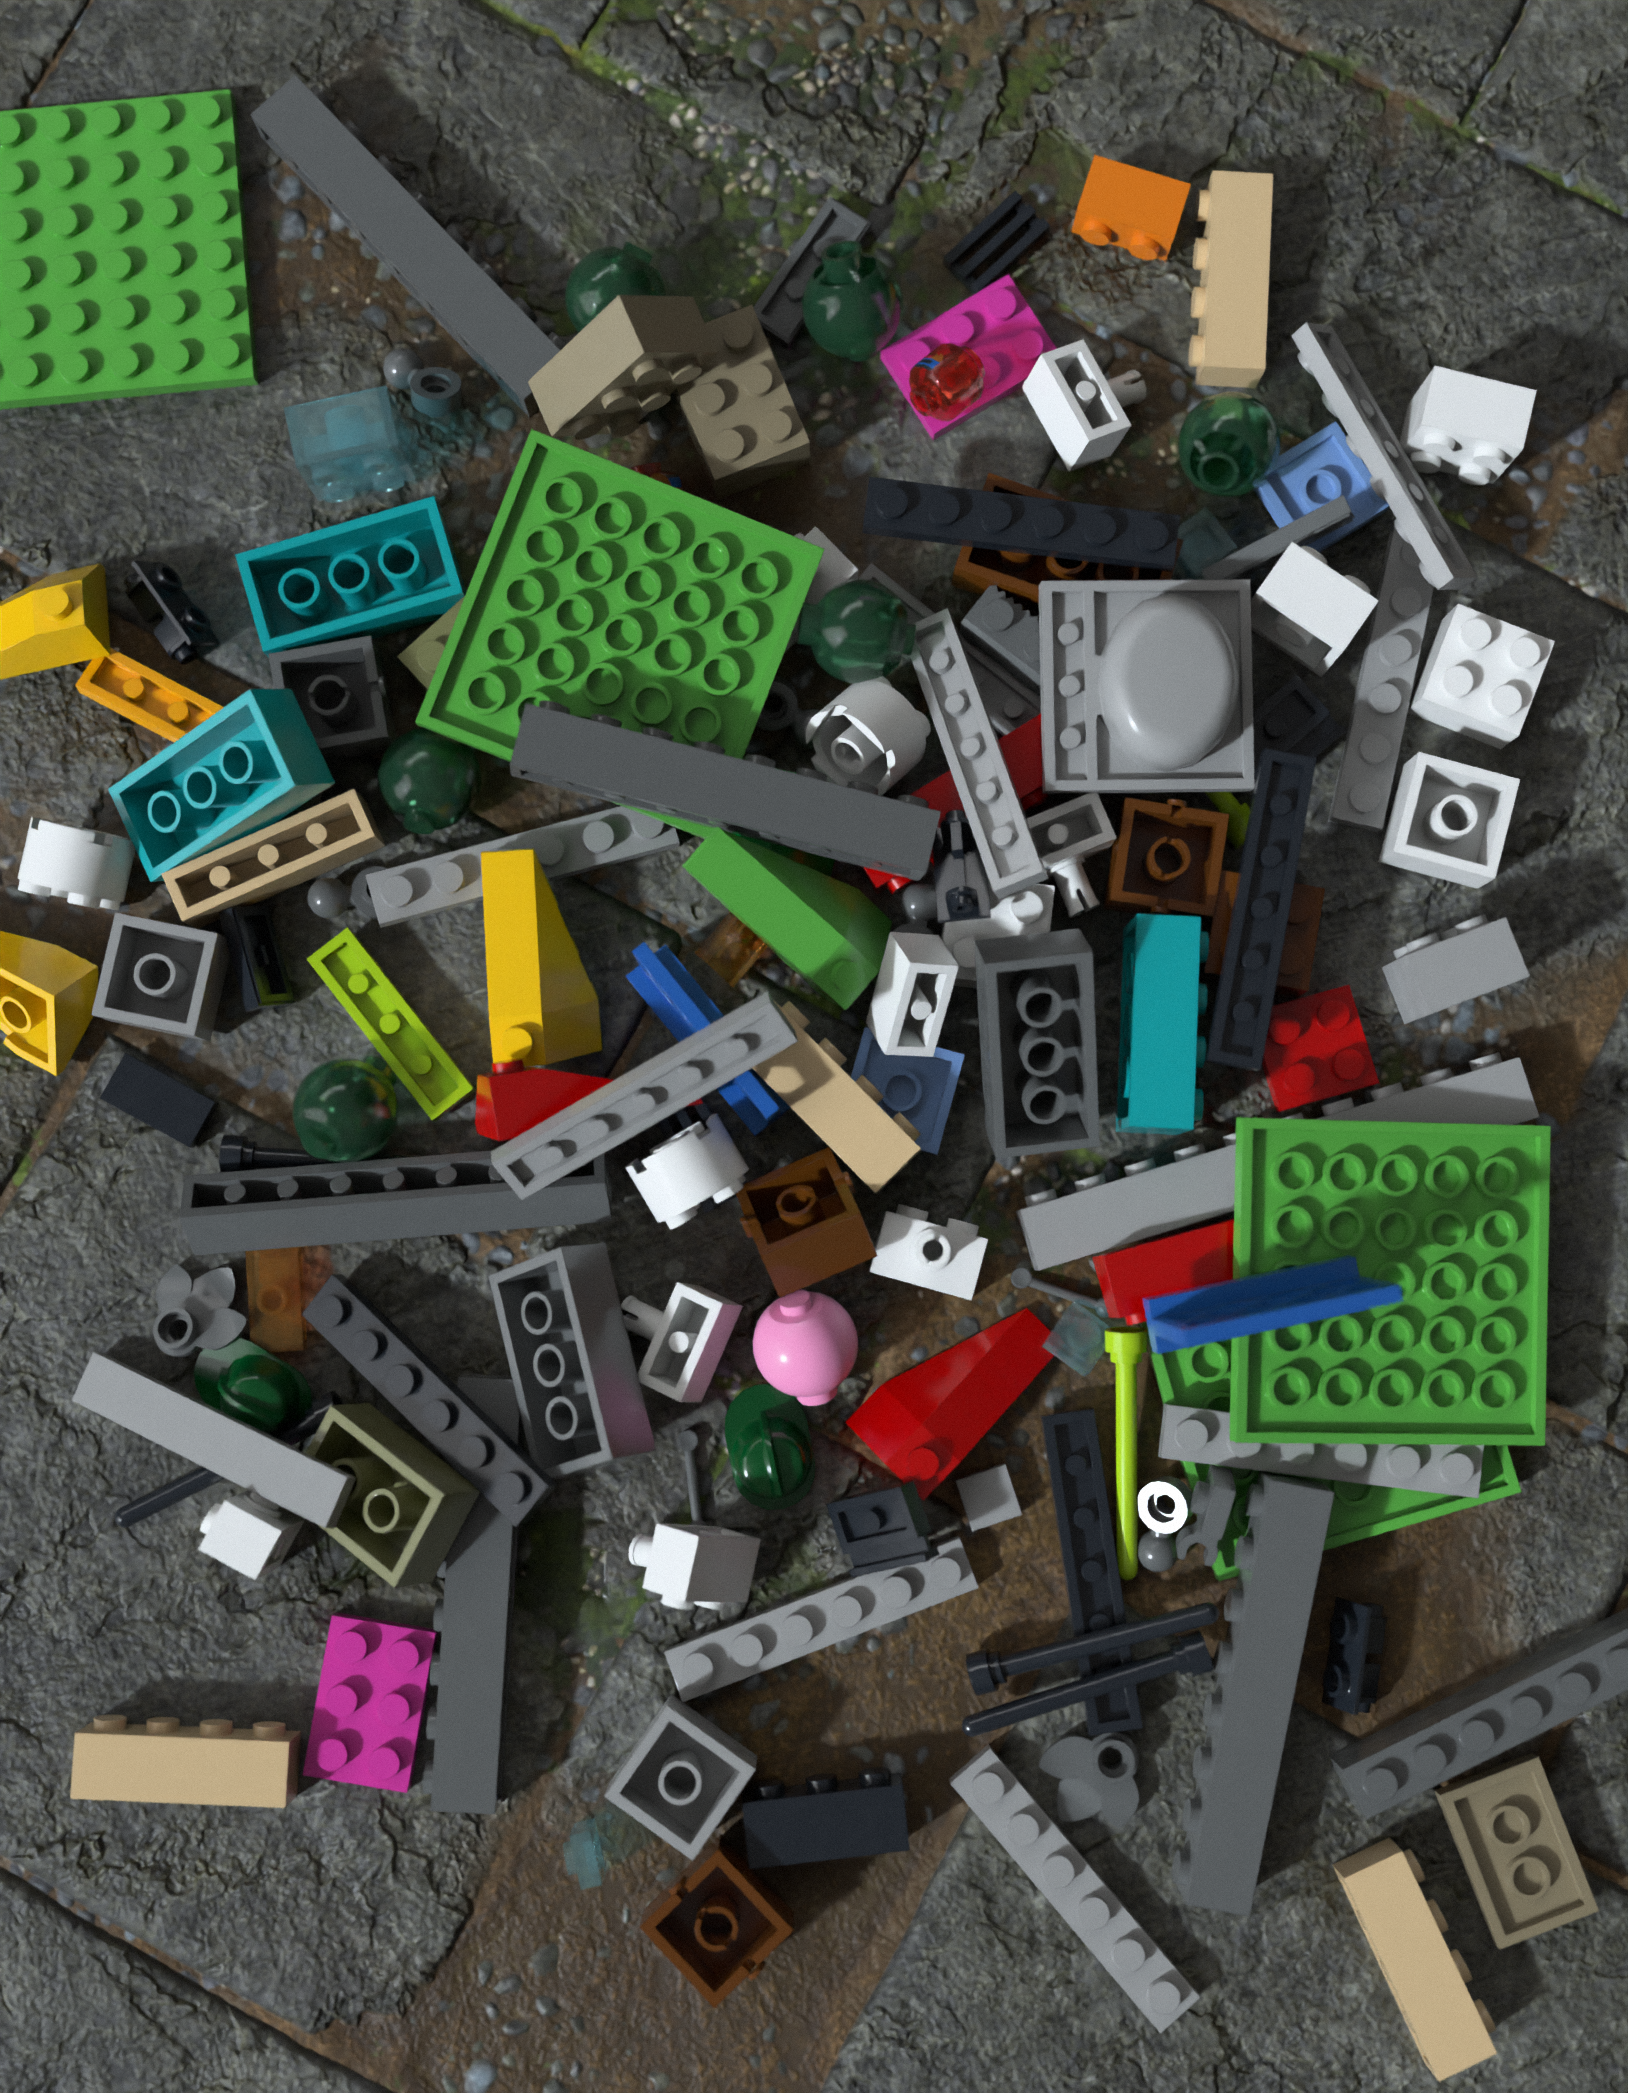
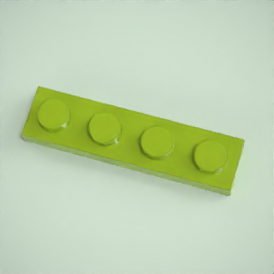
M347 927L307 958V961L432 1121H438L476 1091L351 929Z

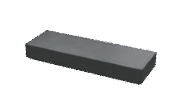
M830 196L753 307L766 336L788 350L791 348L870 233L872 222Z
M1344 495L1201 571L1206 580H1242L1278 561L1291 542L1299 547L1307 546L1352 522L1355 517Z

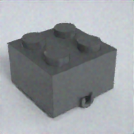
M372 636L268 654L274 689H292L326 763L399 750L383 653Z

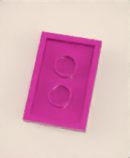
M1009 274L881 350L880 359L934 441L1020 389L1040 355L1057 348ZM933 350L932 357L936 354L939 357L941 353L943 355L942 361L931 371L918 367L919 380L924 381L926 378L927 382L930 379V383L926 392L916 399L909 382L910 370L925 356L930 358Z
M338 1612L331 1616L304 1764V1776L404 1793L410 1790L430 1682L431 1660L436 1648L438 1631H434L432 1628Z

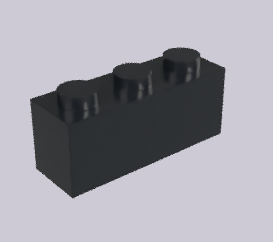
M874 1767L859 1771V1778L837 1780V1775L834 1773H822L806 1777V1784L784 1786V1781L780 1779L763 1780L752 1785L753 1790L743 1792L742 1800L749 1869L910 1851L901 1773L890 1774V1769L887 1767Z

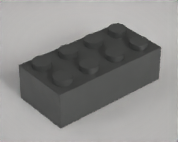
M1077 928L974 940L985 1132L996 1159L1100 1146L1093 951L1082 932Z
M598 1243L559 1247L489 1275L531 1459L555 1480L587 1473L656 1451L606 1244Z

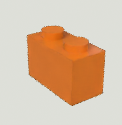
M1094 154L1071 232L1081 235L1085 241L1094 245L1104 246L1111 244L1128 249L1133 256L1139 259L1154 260L1157 258L1166 261L1191 184Z

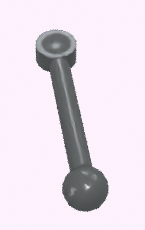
M1018 1268L1011 1274V1283L1018 1289L1029 1286L1095 1309L1100 1317H1109L1104 1298L1095 1299L1034 1278L1025 1268Z
M685 1430L678 1437V1445L684 1450L692 1518V1522L689 1525L708 1526L702 1520L694 1450L698 1445L699 1438L694 1431Z

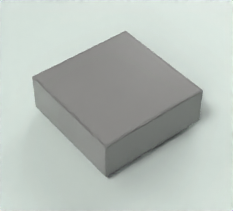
M1005 1463L955 1479L972 1531L1022 1515Z

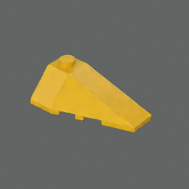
M101 563L52 574L0 602V680L111 655L105 568Z
M535 849L482 851L481 866L488 1009L493 1063L523 1058L524 1066L548 1065L601 1051L603 1044L599 997L581 962L580 953L574 939L569 934L558 908L559 904Z
M0 931V1030L7 1035L4 1044L16 1055L58 1076L65 1070L93 1018L92 1010L98 989V966L58 945Z

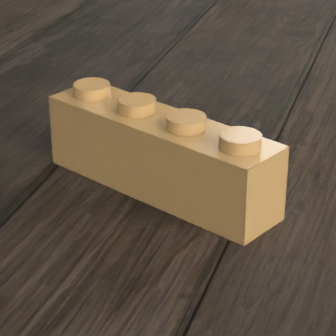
M1213 170L1206 190H1198L1195 205V221L1203 222L1202 238H1196L1193 269L1201 270L1200 287L1194 286L1191 318H1199L1198 335H1192L1189 347V366L1197 367L1196 385L1256 388L1265 371L1273 174Z
M352 789L166 871L161 875L181 921L199 929L219 920V912L230 907L251 906L386 845L366 800L355 789Z
M789 1000L782 1007L775 1001L794 1028L798 1042L754 1066L752 1069L878 1194L921 1151V1148L914 1142L921 1133L900 1112L891 1119L880 1108L878 1103L884 1096L863 1075L854 1081L841 1068L847 1059L826 1037L817 1044L804 1031L811 1022Z
M100 1715L94 1717L93 1722L75 1732L70 1799L286 1808L297 1796L301 1731H285L286 1724L282 1722H257L253 1724V1729L232 1728V1721L225 1719L203 1720L200 1722V1727L179 1726L180 1719L174 1717L147 1719V1725L126 1724L127 1717L123 1715Z
M1387 1838L1332 1864L1424 2063L1438 2081L1444 2080L1496 2055L1497 2051L1489 2036L1490 2033L1496 2031L1495 2025L1483 2002L1480 1999L1473 2002L1465 1983L1472 1981V1976L1457 1949L1449 1951L1441 1933L1449 1930L1448 1925L1435 1900L1431 1899L1426 1902L1418 1883L1424 1881L1425 1876L1412 1851L1408 1849L1403 1852L1390 1838Z

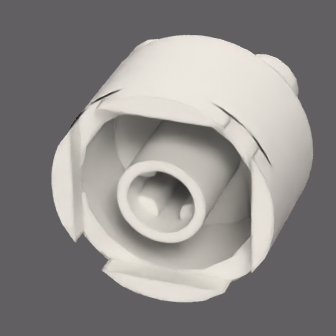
M872 675L867 680H860L850 685L812 717L806 729V742L813 741L816 755L811 760L817 771L828 776L826 782L847 787L848 782H861L876 787L878 789L877 795L882 796L921 761L925 753L926 737L930 734L931 729L926 716L920 711L915 710L902 694L892 688L886 678L880 675Z
M31 817L18 879H20L18 890L47 897L53 895L68 898L67 902L91 908L99 909V907L119 910L120 903L124 902L136 849L132 840L74 825H60L56 821Z
M717 1114L709 1116L706 1121L708 1129L705 1130L699 1121L650 1149L651 1156L642 1160L644 1166L636 1158L625 1167L657 1222L665 1221L670 1230L697 1215L696 1209L701 1206L700 1202L710 1196L713 1197L716 1203H719L744 1187L742 1183L746 1181V1178L743 1174L749 1168Z

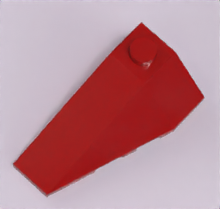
M523 1058L491 1063L492 1073L477 1075L476 1132L479 1135L497 1141L516 1138L615 1079L532 1066L524 1067ZM702 1097L687 1106L702 1104Z
M1024 1308L958 1345L882 1383L845 1423L903 1482L914 1480L919 1497L924 1501L971 1451L1063 1347L1064 1343L1029 1309Z

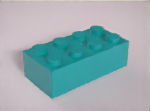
M434 496L235 554L262 650L268 658V654L365 636H372L375 639L432 622L441 618L467 593L444 515Z
M250 689L108 790L150 882L164 881L161 874L273 825L335 782L292 689Z
M1136 914L1123 928L1116 1132L1179 1135L1193 1130L1194 1120L1201 1121L1204 1096L1202 1089H1195L1196 1068H1203L1205 1038L1204 1036H1197L1198 1015H1205L1207 986L1206 984L1199 983V963L1207 962L1209 935L1207 931H1200L1201 917Z

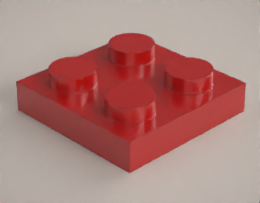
M1350 985L1272 1006L1262 1066L1276 1113L1379 1083Z

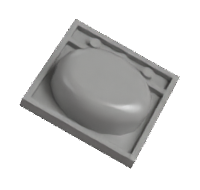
M1250 580L1040 582L1039 637L1042 794L1250 792L1254 789Z

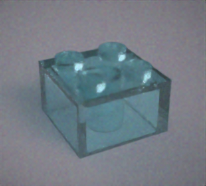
M386 386L284 407L296 468L318 501L325 500L330 503L344 502L352 499L356 492L370 489L378 492H389L400 489L404 486V482L416 480L404 421Z

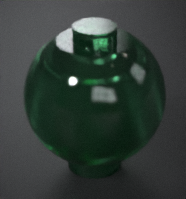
M856 241L836 242L827 246L821 252L822 264L812 272L805 285L802 297L803 318L810 335L823 349L853 361H864L875 356L878 350L883 348L895 335L902 319L903 295L900 284L891 269L878 258L864 254L860 243Z
M625 242L622 249L615 246H605L591 251L580 259L569 275L565 290L567 314L578 331L577 334L618 295L666 296L662 276L657 269L649 265L653 258L651 254L631 243Z
M1239 392L1219 393L1201 401L1185 418L1178 436V458L1185 475L1197 488L1218 497H1236L1256 489L1271 475L1280 455L1281 436L1274 415L1261 401Z
M853 579L841 582L827 590L825 596L818 604L803 603L797 644L811 646L817 663L829 675L840 681L854 684L882 676L885 678L899 666L902 654L911 656L916 625L907 623L908 612L904 604L888 587L871 580Z
M424 727L408 731L395 739L384 752L379 764L378 788L385 806L394 817L403 823L407 830L414 833L431 834L435 830L446 829L459 823L472 811L481 791V769L477 757L470 746Z
M366 1056L362 1061L352 1058L333 1059L312 1069L300 1082L292 1104L293 1123L304 1149L316 1158L339 1163L358 1162L380 1151L392 1137L399 1116L398 1099L393 1088L397 1083V1077L391 1067L377 1057Z

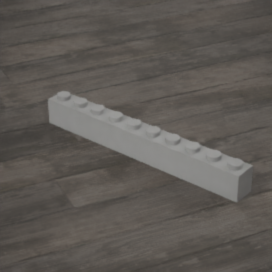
M1498 1052L1469 1061L1472 1071L1453 1077L1449 1067L1419 1076L1422 1087L1404 1092L1401 1082L1370 1091L1373 1102L1357 1107L1354 1106L1352 1097L1321 1106L1324 1117L1314 1120L1515 1125L1537 1118L1539 1114L1520 1057L1502 1062ZM1302 1113L1282 1119H1304ZM1236 1133L1223 1137L1226 1147L1206 1152L1203 1143L1173 1152L1176 1162L1158 1168L1154 1158L1126 1166L1124 1170L1127 1177L1107 1183L1104 1173L1074 1182L1077 1192L1057 1198L1055 1188L1025 1197L1027 1208L1017 1210L1016 1214L1034 1270H1043L1234 1211Z

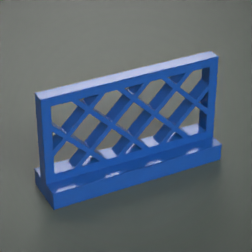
M645 942L632 951L639 966L626 975V978L678 1042L683 1041L724 1017L666 944L655 953L651 951ZM752 1068L716 1088L755 1137L791 1109Z
M1343 1256L1142 1298L1152 1352L1157 1354L1365 1311L1368 1308L1403 1301L1400 1284L1359 1276L1356 1257Z

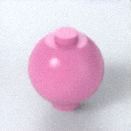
M802 1289L778 1298L770 1304L760 1316L753 1335V1354L757 1367L763 1377L779 1391L796 1396L800 1403L807 1406L827 1403L836 1396L838 1392L837 1386L850 1374L858 1353L856 1327L846 1309L829 1296Z

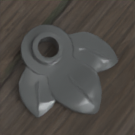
M174 1264L166 1272L156 1290V1300L160 1314L157 1316L153 1326L155 1342L164 1353L175 1357H183L192 1354L199 1347L208 1350H220L232 1344L243 1334L249 1321L243 1314L231 1309L235 1303L238 1291L234 1270L229 1267L214 1269L195 1280L178 1264ZM186 1322L188 1325L187 1332L181 1340H178L176 1335L177 1329L182 1323Z
M1124 1733L1095 1735L1092 1739L1069 1735L1053 1743L1043 1753L1039 1766L1048 1774L1061 1778L1056 1795L1057 1811L1061 1821L1083 1820L1102 1810L1110 1823L1120 1829L1136 1812L1139 1803V1792L1133 1775L1138 1768L1139 1756L1135 1744ZM1109 1748H1115L1121 1754L1118 1763L1112 1766L1102 1762V1755Z

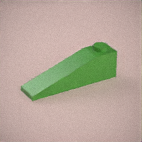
M717 826L682 865L686 871L820 996L845 1011L879 973L892 921L859 889Z

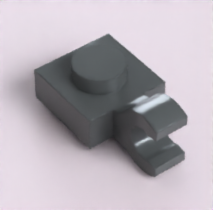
M1210 1464L1206 1481H1197L1191 1500V1512L1196 1513L1198 1519L1194 1524L1184 1527L1176 1537V1551L1179 1559H1185L1190 1545L1201 1543L1206 1546L1203 1553L1205 1565L1212 1566L1218 1556L1217 1542L1218 1539L1222 1540L1236 1494L1231 1469Z

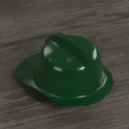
M239 1337L225 1348L220 1350L203 1349L198 1355L194 1376L195 1386L202 1400L206 1404L262 1432L270 1434L305 1416V1410L312 1406L311 1389L303 1374L289 1363L279 1359L252 1341Z
M757 1384L743 1390L731 1402L725 1416V1438L733 1478L739 1492L751 1504L766 1510L785 1509L798 1503L809 1492L815 1478V1458L807 1418L801 1403L794 1396L779 1391L771 1384Z

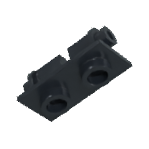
M134 560L131 563L136 572L130 574L124 580L127 586L125 594L132 601L146 623H153L160 615L164 617V620L152 631L172 660L178 659L182 665H185L198 656V652L195 649L197 646H218L220 644V641L210 629L211 622L208 616L191 602L182 589L181 578L171 567L163 562Z
M949 811L945 814V820L941 822L940 828H937L933 843L938 923L991 918L988 875L968 818H966L964 811Z
M1336 1597L1334 1615L1330 1622L1331 1637L1327 1667L1323 1675L1324 1690L1322 1703L1353 1715H1358V1712L1370 1713L1371 1704L1377 1703L1378 1697L1376 1696L1381 1665L1374 1662H1365L1366 1653L1382 1654L1385 1627L1388 1621V1617L1383 1616V1605L1370 1602H1362L1360 1604Z

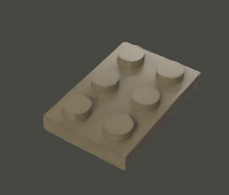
M1534 1753L1527 1754L1434 1790L1492 1941L1499 1949L1506 1948L1599 1911L1541 1761Z

